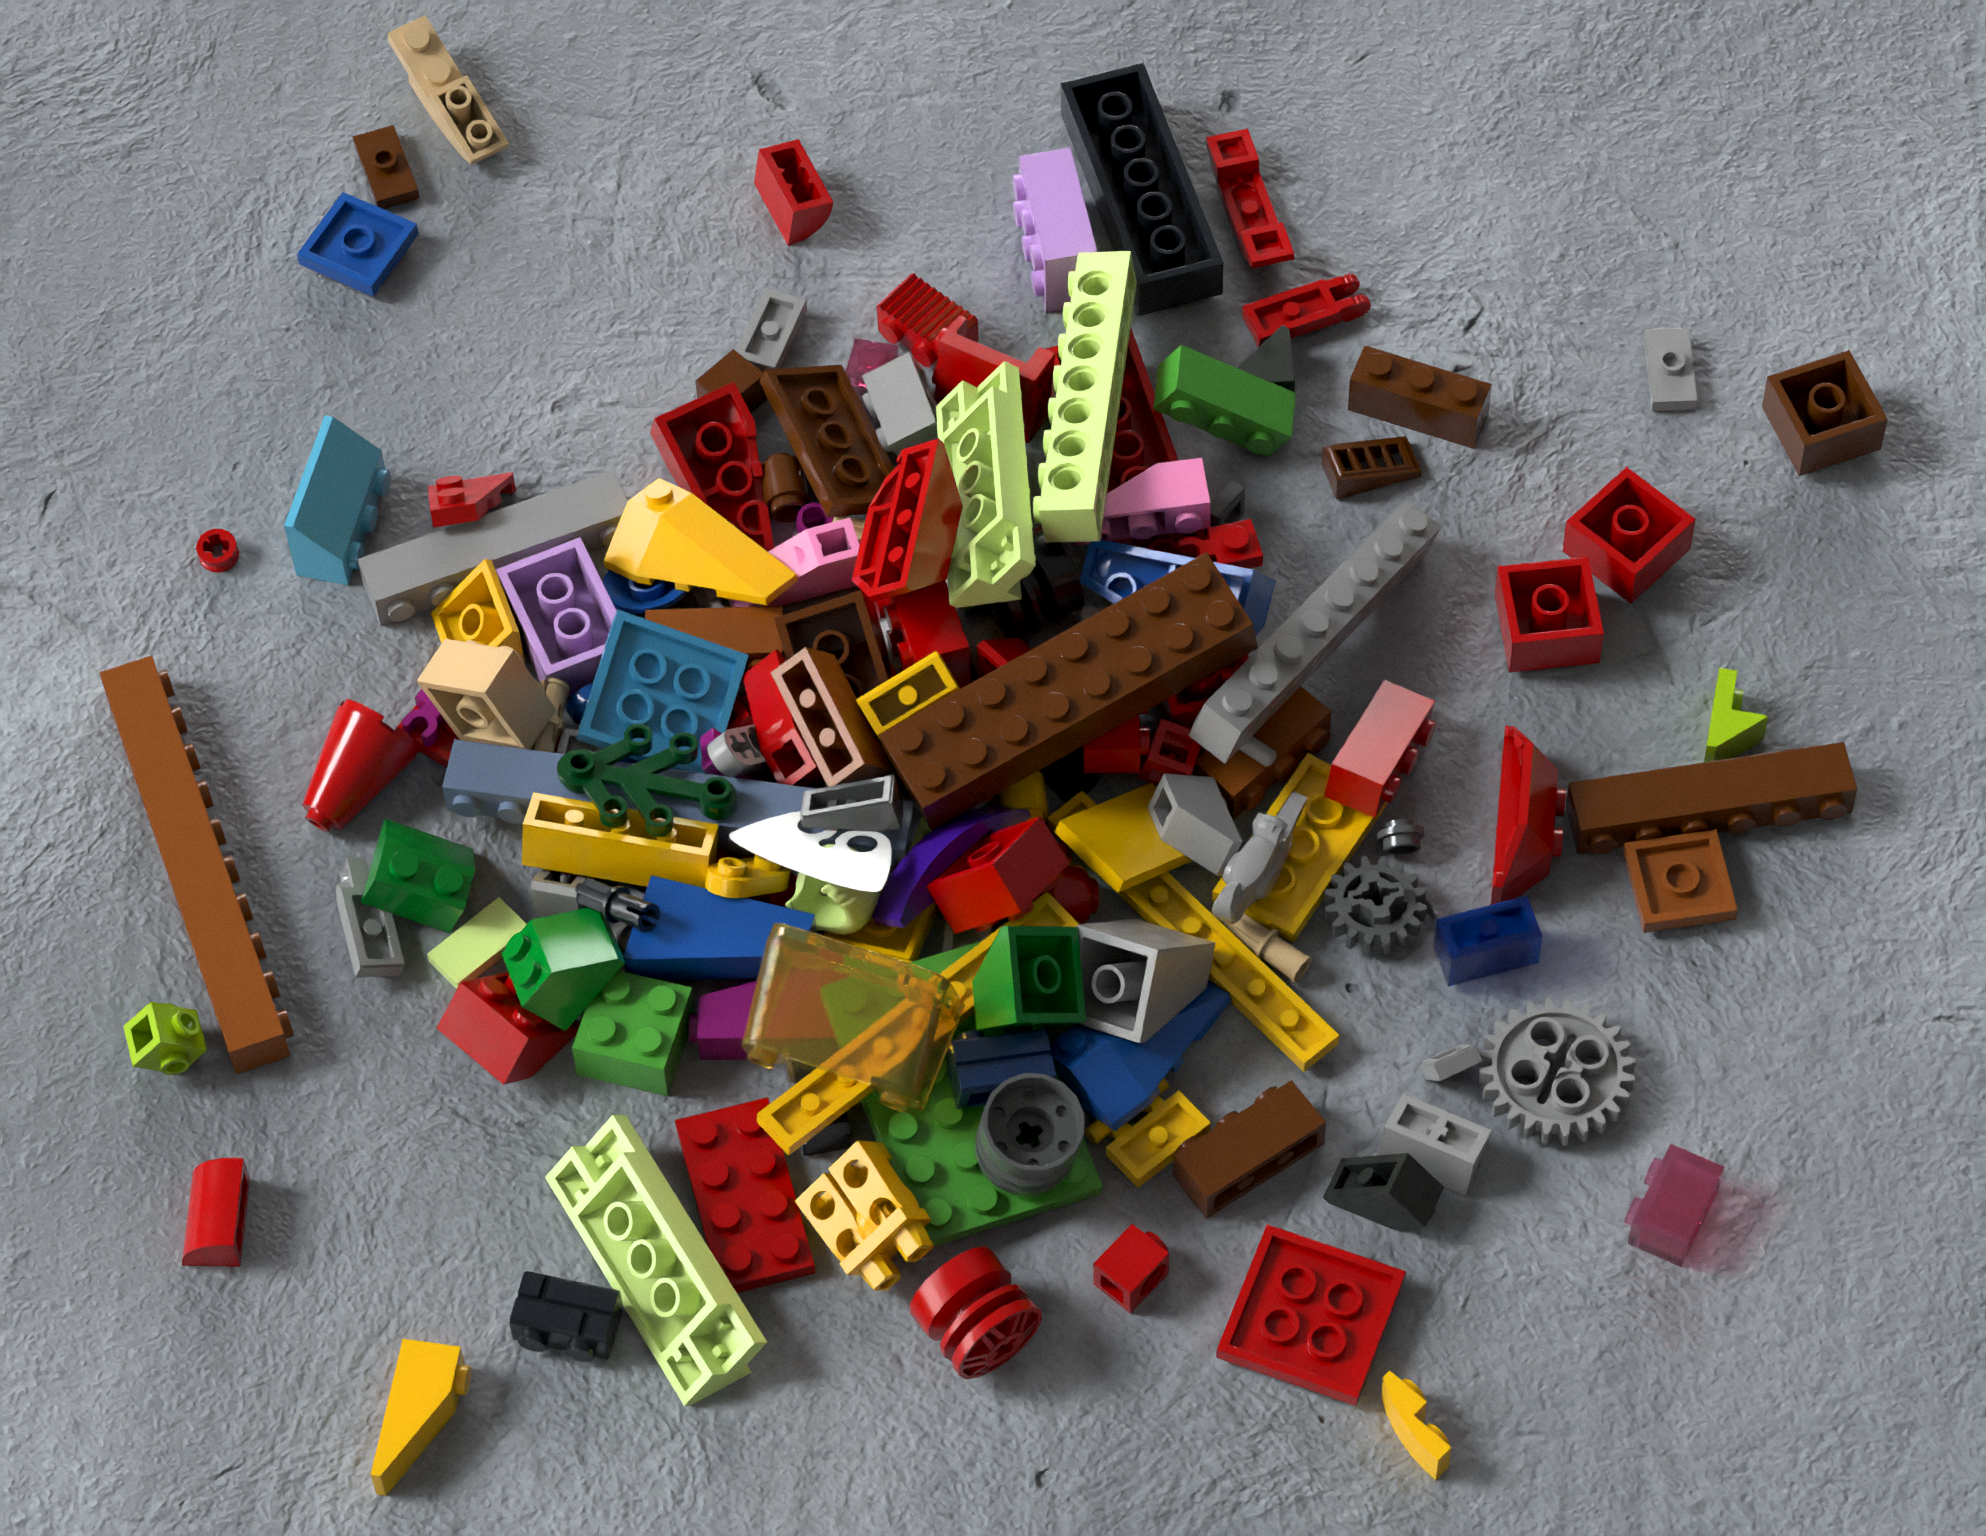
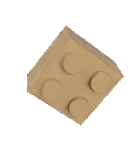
M444 639L417 679V683L457 737L463 741L530 750L556 711V708L545 694L544 686L533 678L523 664V657L516 650L508 646L494 647L481 645L472 640L463 642Z

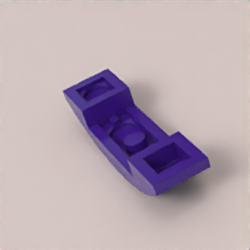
M986 806L964 812L932 830L908 852L891 874L872 914L875 924L905 928L934 902L926 888L932 880L984 835L1027 821L1031 817L1028 809Z

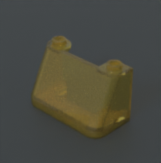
M775 923L765 944L741 1045L748 1054L747 1059L761 1067L774 1069L776 1063L786 1064L787 1060L791 1059L871 1085L881 1095L879 1102L893 1110L906 1112L907 1107L923 1111L965 1005L951 982L934 971L797 927Z

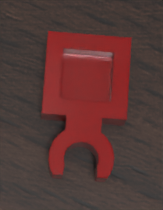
M1251 519L1209 527L1206 533L1207 540H1201L1197 537H1185L1178 541V555L1194 554L1199 557L1207 552L1213 562L1248 569L1263 566V553Z

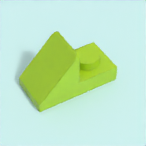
M1719 668L1704 762L1734 758L1764 739L1768 716L1741 711L1744 690L1735 688L1738 670Z

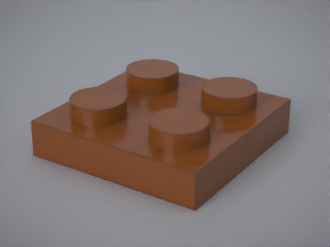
M1717 829L1624 843L1623 855L1643 933L1736 919L1738 909Z

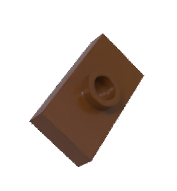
M394 125L352 137L377 207L385 209L420 198L417 185Z

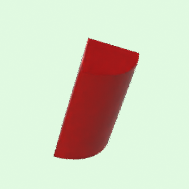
M799 139L759 149L754 184L788 246L807 239L817 232L829 218L833 208L832 198Z
M244 1158L213 1159L201 1163L194 1169L191 1181L182 1266H241L250 1177Z

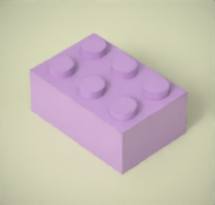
M1071 147L1019 156V174L1012 175L1016 201L1013 202L1017 227H1023L1025 236H1022V247L1025 261H1032L1034 270L1030 271L1034 296H1042L1046 313L1063 310L1064 303L1071 302L1068 293L1069 271H1075L1078 253L1097 252Z
M579 537L496 569L518 627L521 642L540 682L543 679L548 681V678H556L566 682L570 686L567 698L572 697L584 686L592 684L614 615L617 611L581 538Z

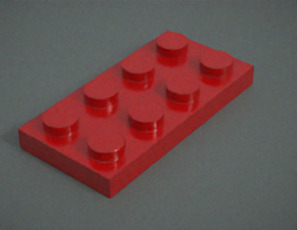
M768 1097L675 1120V1127L706 1244L736 1293L815 1274L814 1261L799 1207L795 1202L796 1196L783 1149L757 1123V1113L770 1104Z

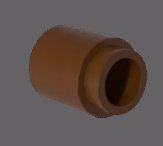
M776 453L769 456L761 464L764 501L774 520L778 522L796 521L799 510L804 505L810 503L805 473L796 456L788 453Z

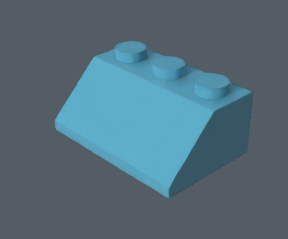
M324 415L284 528L297 576L348 585L353 570H359L357 559L364 557L365 546L363 542L366 533H372L375 529L378 516L376 505L380 495L385 496L388 492L391 472L385 468L382 450L336 418Z

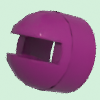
M820 503L806 504L799 510L797 515V532L801 533L822 523L833 522V517H826Z

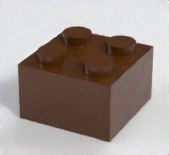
M1850 350L1767 376L1762 408L1799 476L1881 450L1888 419Z

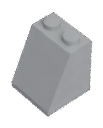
M1136 918L1076 926L1078 927L1086 1023H1081L1080 1025L1133 1042L1145 1043L1207 988L1215 942Z

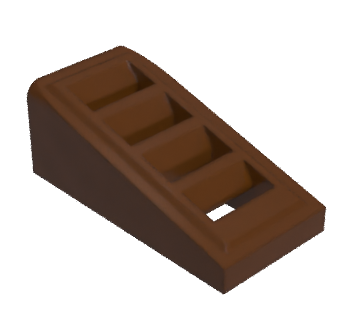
M1406 436L1339 443L1322 448L1321 465L1336 500L1421 477V469ZM1400 452L1405 465L1396 466L1392 454ZM1383 457L1387 467L1380 468L1376 458ZM1367 461L1370 469H1362L1360 463ZM1351 465L1353 471H1346L1344 467Z

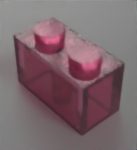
M1670 1144L1663 1160L1655 1157L1647 1171L1644 1184L1648 1185L1649 1188L1644 1198L1635 1196L1628 1209L1624 1223L1631 1226L1628 1244L1682 1267L1720 1190L1725 1167Z

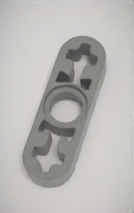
M755 724L728 729L708 744L707 750L711 761L725 776L733 778L770 769L760 752Z

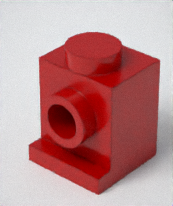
M1161 718L1157 730L1149 742V754L1144 755L1137 778L1158 786L1163 774L1191 775L1201 748L1199 743L1188 736L1191 729Z

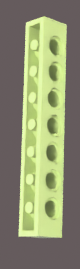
M1131 251L1078 253L1075 271H1069L1068 293L1071 302H1065L1063 306V323L1066 334H1059L1058 353L1061 365L1054 366L1053 370L1056 398H1049L1048 403L1049 422L1052 426L1051 430H1045L1043 435L1046 463H1040L1038 467V483L1041 496H1035L1033 500L1035 524H1042L1046 543L1100 541L1137 286Z

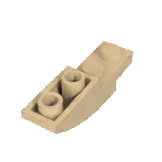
M426 15L388 32V42L407 71L410 86L444 136L470 165L509 147L507 139L467 75L462 76Z

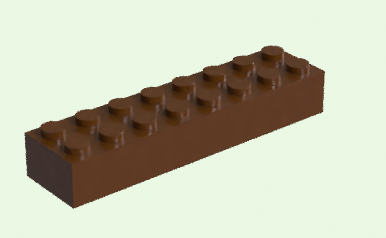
M1206 552L879 734L887 758L932 831L1256 650L1258 644L1254 626Z

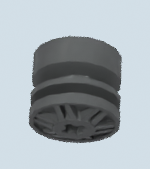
M1023 1073L1002 1082L991 1092L975 1135V1156L982 1173L996 1187L1013 1195L1035 1196L1054 1189L1067 1177L1084 1136V1112L1077 1096L1062 1081L1046 1074ZM1021 1136L1026 1142L1033 1139L1036 1142L1034 1148L1029 1143L1020 1145L1018 1143L1019 1137Z

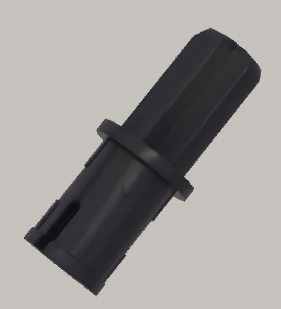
M586 878L582 884L578 883L575 891L578 892L576 901L580 905L601 913L608 922H623L637 928L641 932L647 933L653 930L656 924L643 919L642 916L647 915L659 920V907L652 902L632 896L626 887H611L592 878Z

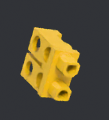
M857 1141L828 1168L830 1173H823L795 1202L832 1253L841 1261L839 1264L847 1275H861L874 1291H887L901 1279L902 1274L891 1260L898 1251L906 1262H916L934 1248L924 1228L932 1219L924 1208H919L915 1196L901 1182L890 1165L889 1161L892 1159V1156L882 1142Z

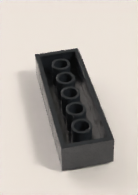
M1144 63L1061 83V116L1114 251H1131L1137 281L1134 305L1138 315L1141 316L1222 295L1223 260Z

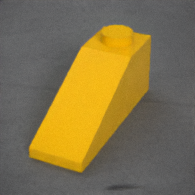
M402 1339L371 1471V1478L377 1495L387 1496L454 1415L459 1395H467L471 1381V1366L465 1365L460 1346Z

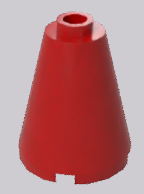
M346 699L345 702L342 701L340 706L337 707L302 803L303 808L308 812L305 819L327 833L331 828L343 829L416 758L421 748L416 740L398 725L395 730L382 721L384 719L383 715L350 699Z

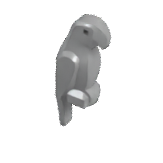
M1293 791L1276 817L1260 812L1257 814L1253 821V836L1240 846L1224 870L1223 881L1226 886L1220 892L1212 907L1215 918L1229 924L1237 923L1250 905L1259 899L1268 897L1287 860L1292 847L1293 830L1308 797Z

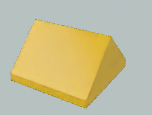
M484 559L430 613L441 643L444 639H451L463 642L472 640L481 645L494 647L508 646L516 650L524 659L520 633L492 560Z

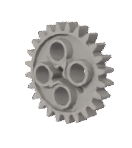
M1546 997L1544 1009L1538 1010L1535 1004L1529 1000L1526 1003L1525 1015H1522L1514 1008L1509 1009L1508 1023L1497 1019L1494 1025L1495 1035L1486 1034L1484 1039L1485 1050L1480 1051L1482 1062L1478 1063L1479 1066L1483 1067L1479 1069L1478 1083L1486 1085L1483 1088L1482 1098L1484 1101L1495 1100L1492 1115L1495 1117L1508 1113L1506 1128L1510 1130L1519 1123L1524 1125L1523 1138L1526 1140L1534 1131L1541 1132L1543 1145H1547L1552 1134H1558L1562 1145L1567 1146L1569 1133L1574 1132L1582 1142H1586L1589 1127L1599 1134H1603L1606 1126L1605 1119L1615 1123L1619 1120V1107H1628L1630 1099L1628 1091H1633L1635 1076L1631 1074L1634 1073L1635 1059L1627 1057L1631 1044L1629 1041L1617 1042L1620 1037L1621 1027L1618 1025L1605 1029L1607 1014L1601 1013L1592 1019L1589 1017L1590 1004L1585 1003L1578 1012L1573 1011L1570 998L1565 999L1562 1008H1555L1552 999ZM1569 1038H1574L1575 1041L1566 1054L1565 1067H1561L1558 1070L1547 1101L1544 1104H1539L1538 1100L1547 1088L1548 1075L1555 1072L1566 1041ZM1537 1039H1547L1553 1042V1045L1541 1046L1534 1041ZM1582 1057H1590L1595 1059L1598 1063L1594 1065L1583 1064L1578 1059ZM1527 1077L1535 1083L1523 1085L1515 1081V1079ZM1569 1095L1577 1098L1579 1102L1569 1104L1559 1098Z

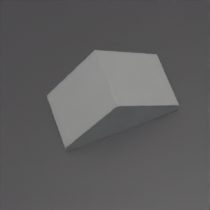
M542 869L531 881V894L536 918L587 908L576 901L578 892L575 891L578 883L582 884L586 878L597 880V878Z

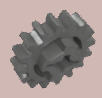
M1367 856L1361 857V866L1359 868H1355L1348 862L1345 863L1343 877L1333 874L1331 876L1330 889L1325 890L1324 905H1326L1324 918L1325 922L1333 923L1332 935L1334 938L1346 934V947L1351 949L1357 943L1364 944L1363 950L1365 955L1371 953L1373 946H1380L1384 955L1389 954L1390 943L1393 942L1401 948L1407 947L1408 934L1417 937L1420 933V921H1425L1427 906L1424 905L1426 890L1425 888H1417L1418 875L1412 873L1404 876V863L1401 861L1393 868L1388 867L1386 856H1381L1377 865H1371Z

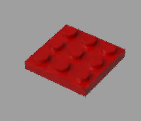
M1267 1224L1217 1347L1216 1358L1357 1406L1403 1287L1406 1271Z

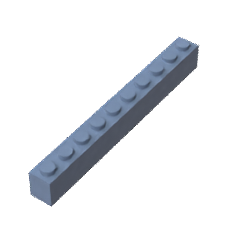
M454 739L442 786L447 811H453L464 817H476L478 815L497 817L508 823L518 824L524 822L533 792L587 802L592 801L586 794L570 792L560 782L557 775V764L565 754ZM618 762L612 766L627 768L633 764ZM668 769L657 774L699 783H705L712 777L727 779L736 789L737 807L730 817L723 820H712L705 817L700 811L699 802L654 793L650 794L657 804L670 807L673 817L719 824L717 848L729 849L740 855L753 854L752 852L732 841L729 834L765 819L801 811L803 792L816 788L735 777L730 778L676 769ZM603 784L610 795L620 796L626 801L627 809L637 810L620 787ZM903 800L902 827L900 830L877 831L885 835L891 843L892 857L889 874L896 869L901 860L908 854L913 841L916 819L915 803ZM801 821L798 823L799 830L805 833L816 834L826 830V828L802 827ZM838 829L832 837L821 840L819 845L836 844L835 839L851 829ZM856 836L847 842V846L859 852L872 851L878 845V842L869 836Z

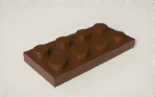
M842 365L765 369L759 382L826 517L867 514L870 503L885 478L894 470V467L880 444L876 431Z

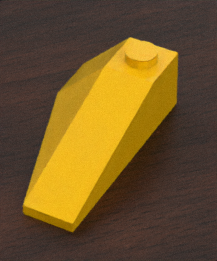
M660 478L627 502L604 558L605 568L636 583L652 585L655 579L674 582L676 590L690 592L693 586L715 589L717 597L768 605L798 582L796 573L694 494Z

